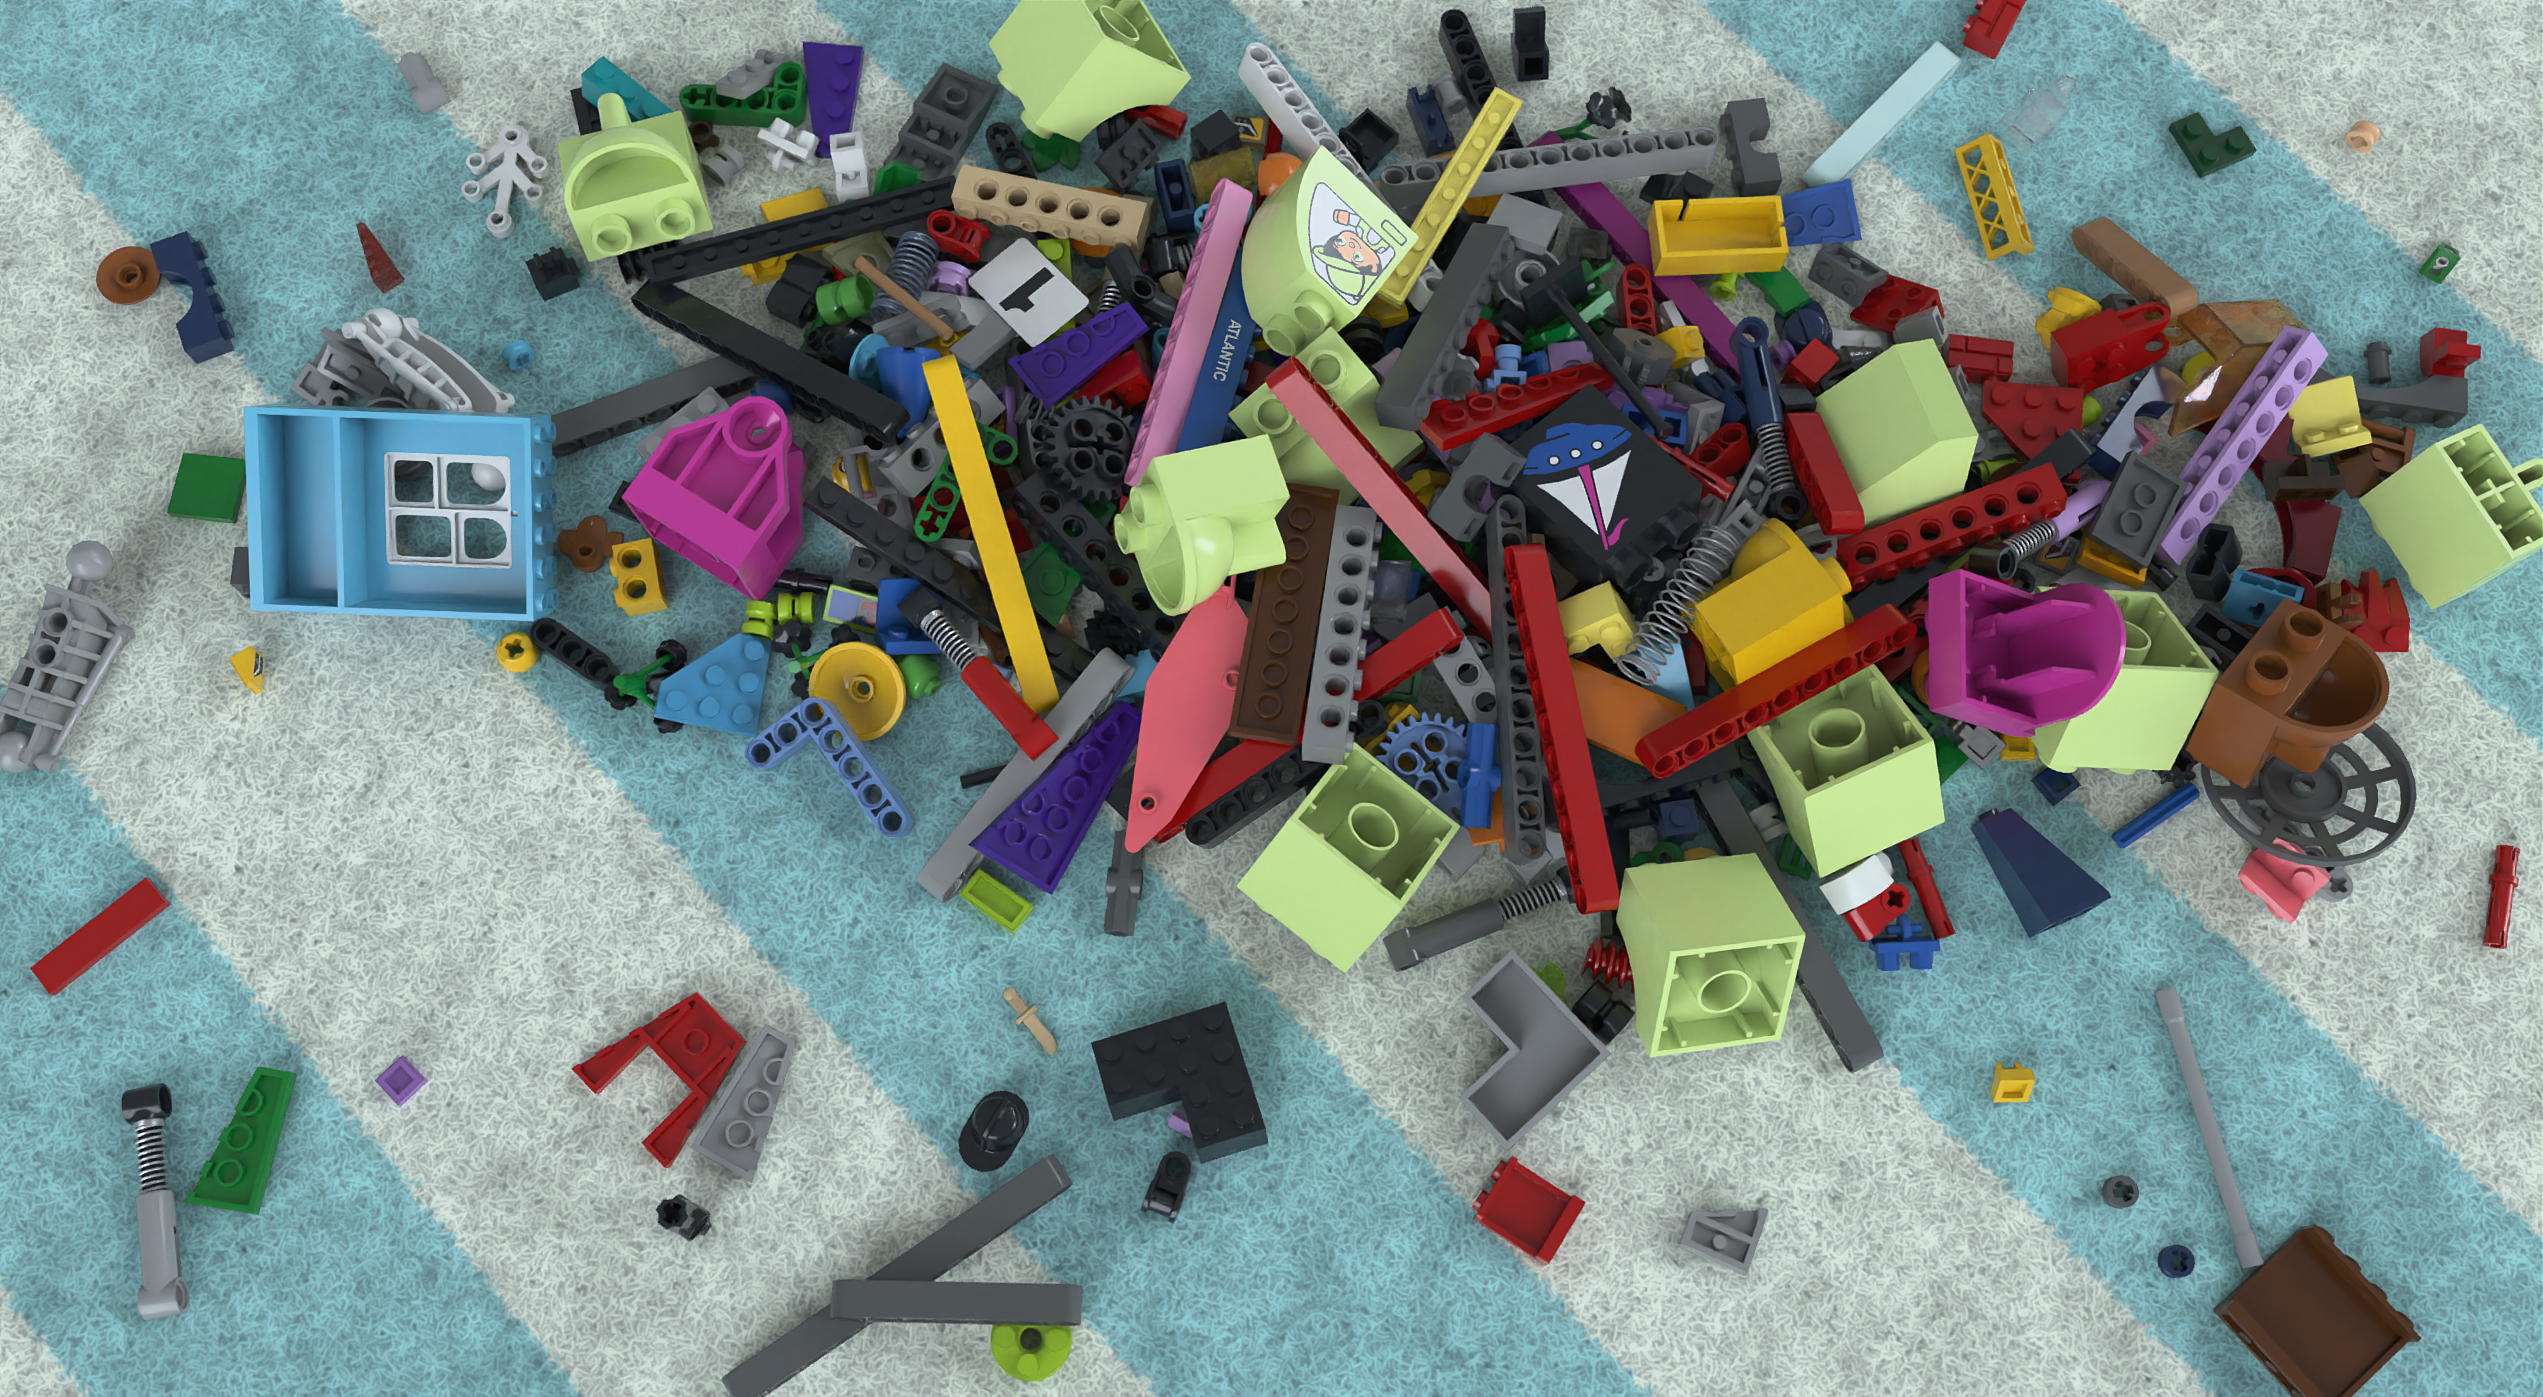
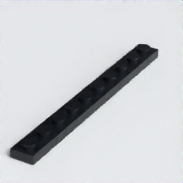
M955 175L645 254L644 259L650 283L654 289L928 218L936 210L955 211L951 199L956 183Z
M823 475L806 498L803 506L1005 638L990 587L987 583ZM1035 616L1050 668L1071 683H1074L1096 656Z

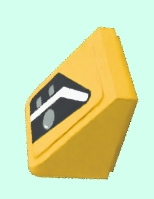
M249 646L229 658V662L244 685L254 694L258 695L262 692L263 656L253 646Z

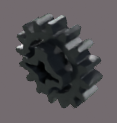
M1143 604L1135 607L1140 611L1146 610ZM1105 605L1104 611L1095 610L1093 611L1094 618L1086 620L1087 627L1084 628L1086 640L1090 651L1095 650L1096 655L1108 647L1125 660L1127 654H1132L1135 657L1138 656L1137 650L1139 648L1148 650L1141 640H1136L1127 630V625L1118 616L1112 615Z

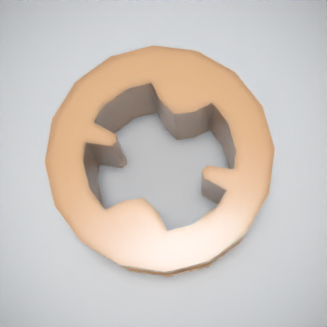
M2358 121L2347 133L2346 141L2348 145L2357 151L2367 152L2380 138V131L2371 122Z

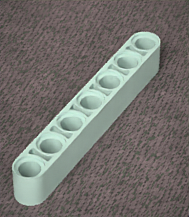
M1935 42L1808 168L1802 177V181L1809 187H1815L1849 178L1957 70L1962 60L1940 42Z

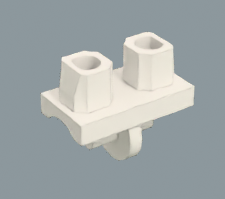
M776 117L769 130L766 131L761 128L757 136L759 139L766 141L767 145L778 150L777 153L770 150L767 154V159L773 161V171L781 175L785 173L787 168L795 171L798 163L793 161L792 157L816 167L820 159L814 153L817 149L819 138L801 129L794 144L788 141L794 127Z

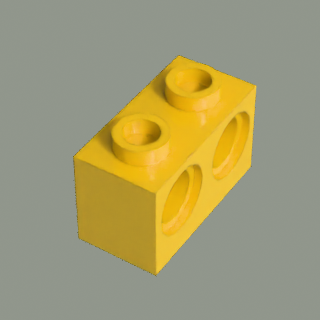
M646 538L613 545L614 557L609 558V565L613 577H617L619 588H614V596L618 608L622 607L629 617L669 609L659 548L653 539ZM641 559L639 565L628 568L632 560ZM646 589L642 597L633 598L637 590Z

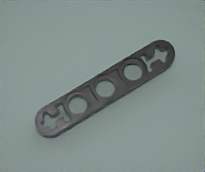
M1002 122L990 125L985 133L986 142L1000 172L1038 180L1011 127ZM1000 134L1005 138L1007 148L1002 150V146L999 140L995 139V135ZM1015 157L1020 159L1021 164L1015 169H1009L1005 167V161ZM1032 232L1036 242L1037 240H1047L1046 232Z

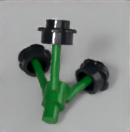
M674 639L661 642L660 647L656 650V661L633 674L617 675L609 683V687H606L604 690L605 700L611 703L610 706L612 708L624 710L625 707L635 705L637 699H639L654 710L655 701L645 693L646 682L644 678L659 667L668 671L682 669L687 661V651L684 645ZM656 717L653 719L654 724L658 726V731L662 734L667 732L675 733L684 725V723Z

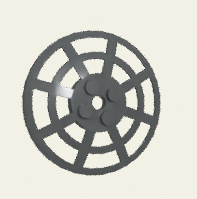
M2375 722L2360 733L2377 746L2391 765L2390 767L2370 771L2361 757L2344 743L2331 746L2320 768L2313 773H2304L2273 755L2258 772L2261 774L2259 787H2247L2246 789L2230 780V786L2213 785L2210 768L2201 764V776L2205 791L2214 809L2228 826L2257 848L2278 858L2303 865L2342 867L2362 863L2379 856L2393 846L2406 830L2414 814L2417 798L2415 778L2410 763L2393 738ZM2334 753H2338L2348 761L2358 775L2344 777L2337 765L2330 760ZM2394 779L2398 781L2401 797L2399 817L2396 823L2374 817L2378 805V789L2376 784ZM2300 781L2310 786L2311 790H2301L2295 785V782ZM2364 787L2366 797L2364 812L2343 804L2348 790ZM2221 799L2236 800L2246 816L2263 829L2262 833L2258 836L2247 829L2230 813ZM2247 800H2264L2276 814L2270 822H2267L2254 811ZM2338 815L2354 822L2355 825L2344 832L2331 836L2324 821ZM2289 820L2309 824L2315 837L2299 836L2282 829ZM2366 827L2388 834L2381 843L2359 854L2344 856L2336 845L2353 839L2362 833ZM2278 837L2298 845L2321 846L2327 857L2300 854L2283 849L2272 843Z

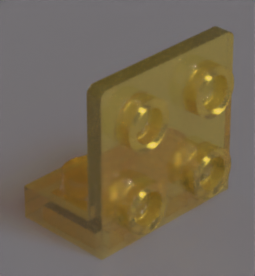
M1248 145L1188 164L1194 185L1192 187L1193 198L1200 203L1204 202L1207 204L1210 202L1214 188L1224 177L1250 192L1253 190L1252 186L1258 184L1257 170L1250 146Z

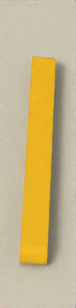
M955 354L923 362L921 364L1023 699L1037 714L1050 711L1060 701Z

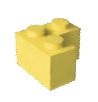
M1610 581L1557 603L1569 656L1581 653L1589 647L1600 643L1609 657L1614 659L1626 654L1625 647L1633 643L1632 636L1638 633L1633 614ZM1639 635L1636 636V643L1642 644ZM1630 646L1628 651L1630 653L1632 650H1635L1637 648L1635 646Z

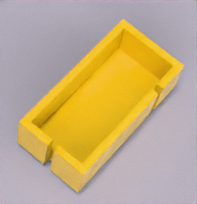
M1781 196L1689 199L1682 216V221L1677 220L1683 207V199L1657 200L1653 202L1647 223L1654 276L1780 271L1789 253L1786 229L1782 227L1784 216Z

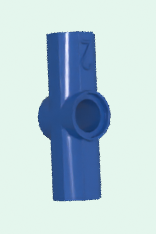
M1468 723L1465 759L1461 761L1457 772L1458 786L1462 789L1460 826L1491 829L1493 796L1499 789L1502 778L1501 767L1496 762L1499 726Z

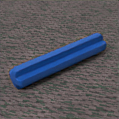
M2191 782L2184 784L2114 832L2112 839L2120 848L2129 846L2199 798V790Z

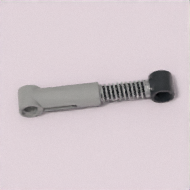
M164 1083L127 1090L123 1093L121 1099L124 1118L128 1124L134 1125L136 1129L134 1133L138 1134L135 1136L137 1140L135 1145L138 1147L135 1151L139 1153L136 1156L140 1159L137 1161V1164L140 1165L137 1168L140 1171L138 1177L141 1178L138 1182L142 1185L139 1187L141 1192L135 1198L142 1285L138 1291L137 1302L140 1314L146 1321L184 1313L188 1310L190 1303L188 1286L181 1273L175 1192L166 1190L170 1187L166 1185L169 1180L165 1179L169 1175L165 1173L168 1167L164 1166L168 1162L164 1160L167 1155L163 1154L167 1149L163 1148L166 1142L162 1141L165 1136L161 1135V1133L165 1131L163 1129L165 1125L163 1121L172 1114V1097L169 1088Z

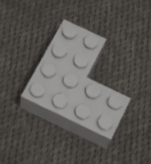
M1513 949L1462 996L1464 1001L1510 1050L1458 1097L1506 1151H1509L1611 1055L1606 1047Z

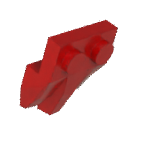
M2373 567L2361 571L2358 588L2349 580L2343 579L2340 583L2341 596L2359 594L2362 596L2363 603L2353 609H2342V616L2356 613L2362 615L2364 623L2358 625V627L2345 630L2363 640L2374 652H2409L2410 617L2397 579H2387L2382 587L2377 571Z

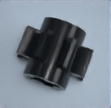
M2180 750L2170 770H2152V772H2158L2161 778L2160 784L2173 782L2174 787L2179 788L2184 784V780L2191 781L2196 777V774L2191 770L2199 762L2193 760L2189 752Z

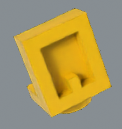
M778 256L743 265L740 268L743 276H750L753 285L758 286L780 279L787 266V262L783 256Z

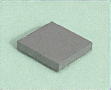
M1504 192L1487 224L1509 227L1511 241H1514L1515 247L1543 256L1561 222L1563 213Z

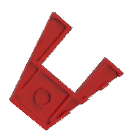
M698 992L659 1014L658 1018L645 1026H640L628 1033L627 1037L614 1045H609L595 1053L596 1056L572 1068L595 1094H600L649 1045L692 1090L675 1110L642 1142L665 1168L672 1166L747 1043L731 1024Z

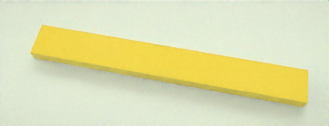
M1495 86L1410 227L1419 239L1378 289L1375 296L1401 309L1522 107V100Z

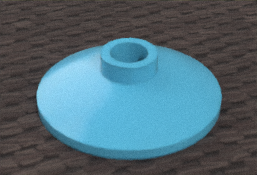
M875 333L866 336L856 347L849 367V377L877 392L880 390L881 384L875 360L876 350L890 347L884 336Z

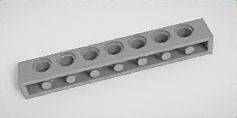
M1337 505L1302 740V760L1344 765L1346 752L1352 753L1354 732L1349 731L1350 721H1357L1359 701L1353 700L1354 690L1361 691L1363 670H1357L1358 660H1365L1367 640L1361 639L1362 630H1369L1371 610H1366L1365 607L1366 600L1373 601L1375 580H1369L1370 571L1377 572L1379 551H1373L1374 542L1381 543L1383 527L1382 522H1377V513L1373 508ZM1352 543H1360V544H1362V545H1360V546H1352V545H1350V544H1352ZM1347 572H1356V573H1358V574H1357V575H1348V574H1346V573H1347ZM1343 601H1352V602H1354V604H1352V605H1345V604H1342V602H1343ZM1341 630H1346L1351 633L1347 635H1341L1337 632ZM1336 660H1343L1346 662V664L1335 665L1332 662ZM1337 690L1342 692L1343 694L1339 696H1332L1328 693L1330 691ZM1328 721L1338 723L1335 727H1327L1323 724Z
M1448 606L1444 607L1461 631L1467 627L1457 609L1451 613ZM1465 636L1460 642V648L1456 653H1445L1434 660L1433 663L1470 723L1497 725L1496 706L1490 712H1482L1476 706L1477 697L1483 693L1491 694L1496 700L1494 669L1491 667L1486 670L1480 660L1485 655L1475 638L1468 641ZM1471 664L1478 670V677L1474 682L1464 683L1459 679L1458 671L1463 665ZM1512 705V711L1515 716L1519 715L1520 712L1517 706ZM1514 738L1515 747L1519 751H1524L1523 743L1519 739ZM1498 742L1497 760H1496V762L1499 763V765H1500V759H1499V742ZM1543 755L1541 756L1542 780L1547 782L1549 781V776ZM1516 772L1517 781L1521 785L1526 786L1524 775ZM1522 807L1527 817H1529L1527 810ZM1547 827L1545 828L1546 848L1554 861L1565 855L1561 833L1558 829Z

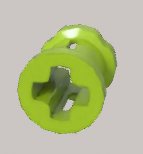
M1745 273L1718 274L1708 290L1714 297L1725 301H1732L1737 294L1735 289L1740 278L1744 277Z

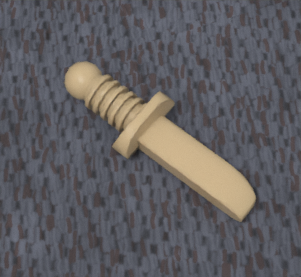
M1006 988L1003 992L1004 999L1009 1001L1008 1004H1011L1013 1010H1016L1017 1015H1020L1015 1020L1017 1025L1020 1026L1024 1022L1050 1056L1054 1054L1058 1049L1056 1040L1034 1014L1039 1010L1038 1007L1034 1004L1031 1008H1028L1029 1006H1026V1003H1024L1022 997L1020 998V995H1017L1014 988Z

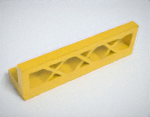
M1987 133L1955 149L1987 258L1993 261L2012 251H2017L2021 255H2027L2035 251L2001 141ZM1980 148L1982 157L1977 167L1970 166L1966 154ZM1981 174L1989 177L1991 182L1985 195L1978 193L1975 187ZM1989 202L1997 204L1999 208L1993 222L1985 220L1984 216ZM1997 230L2005 231L2009 243L1994 249L1992 241Z

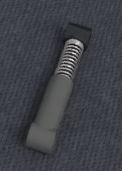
M1566 865L1557 870L1556 877L1553 876V879L1549 878L1548 881L1544 880L1543 884L1538 882L1537 886L1533 884L1532 888L1527 887L1526 890L1516 891L1515 895L1510 893L1509 897L1505 895L1504 899L1500 897L1498 901L1490 897L1416 927H1407L1386 936L1383 942L1395 971H1404L1423 963L1430 957L1504 929L1503 924H1507L1508 920L1513 922L1514 917L1519 919V915L1525 916L1524 913L1530 915V911L1534 913L1536 909L1541 911L1542 906L1547 908V904L1549 906L1553 905L1552 902L1558 904V901L1563 902L1567 900L1570 904L1575 903L1568 866Z

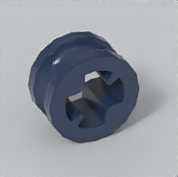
M2167 1246L2158 1254V1267L2167 1277H2186L2194 1270V1256L2185 1246ZM2171 1253L2173 1256L2181 1255L2183 1258L2180 1261L2181 1271L2179 1267L2171 1268L2170 1263L2173 1261L2170 1256Z

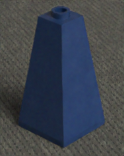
M1997 808L1991 809L1979 815L1978 819L1980 822L1971 828L2029 938L2081 916L2112 898L2108 890L2011 808L2000 813Z

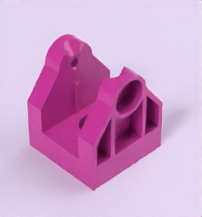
M749 396L737 401L726 411L669 430L625 491L622 498L650 537L751 600L763 601L805 541L802 485L807 476V462L801 448L792 441V429L783 409L776 402L768 398ZM756 429H763L764 431H766L752 438V433Z

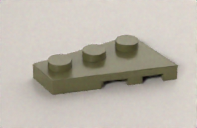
M878 230L851 237L823 248L821 255L848 278L857 274L864 275L854 266L855 261L861 256L885 274L894 252L881 231ZM901 273V274H903L904 276L910 278L909 275H907V274H905V273ZM869 279L875 294H877L879 286ZM899 279V280L903 281V282L906 283V284L913 285V284H911L910 282H908V281H906V280ZM897 284V285L900 286L901 288H903V289H905V290H908V291H911V290H909L908 288ZM884 309V310H885L888 314H890L892 317L897 316V315H894V314L888 312L886 309Z

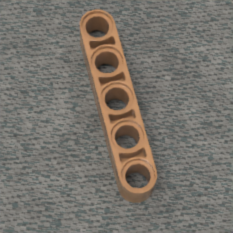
M2107 217L2097 218L2073 230L2072 241L2077 251L2140 303L2159 302L2169 308L2170 319L2198 306V294L2187 280ZM2153 312L2160 319L2163 317L2162 314Z

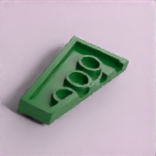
M257 1067L235 1107L237 1112L228 1128L224 1127L218 1138V1141H220L210 1161L206 1160L199 1173L202 1175L195 1189L188 1193L184 1203L259 1215L296 1080V1073Z

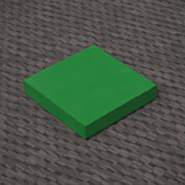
M183 453L167 513L172 517L236 524L246 486L245 459Z

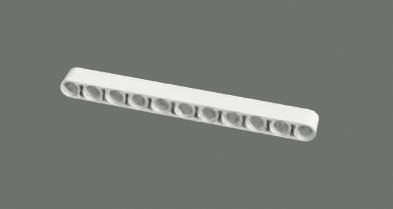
M1258 42L1249 44L1239 65L1238 75L1303 162L1323 145L1400 218L1271 49ZM1432 259L1429 260L1407 297L1414 308L1423 313L1444 275Z

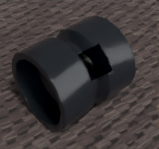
M1598 979L1570 1010L1584 1025L1590 1024L1592 1026L1591 1033L1606 1046L1634 1016L1635 1011L1621 999L1614 1000L1612 998L1613 992Z

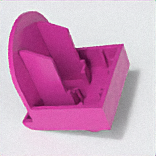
M1962 569L1929 579V608L1924 618L1925 627L1929 634V673L1925 679V692L1929 699V711L2010 736L2031 737L2036 736L2035 728L2069 720L2086 713L2104 698L2114 684L2125 655L2126 628L2124 618L2117 603L2102 589L2084 583H2071L2037 594H2031Z

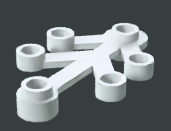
M509 125L503 128L498 135L497 144L483 154H470L466 160L470 171L473 174L480 175L487 171L488 165L504 155L503 163L478 182L474 180L465 182L461 188L462 194L467 201L478 202L482 199L484 193L499 183L495 211L489 214L486 221L488 229L497 238L508 237L515 229V223L508 214L514 183L522 190L527 202L532 206L541 205L546 198L542 188L537 184H533L517 167L518 155H520L528 163V167L534 177L544 178L550 172V166L546 159L537 156L529 147L530 136L527 130L520 125ZM517 136L515 140H509L510 138ZM482 161L479 166H473L475 162ZM537 165H544L540 170H535ZM471 189H477L475 193L468 194ZM539 192L537 197H530L532 193ZM503 219L501 223L494 224L497 220Z

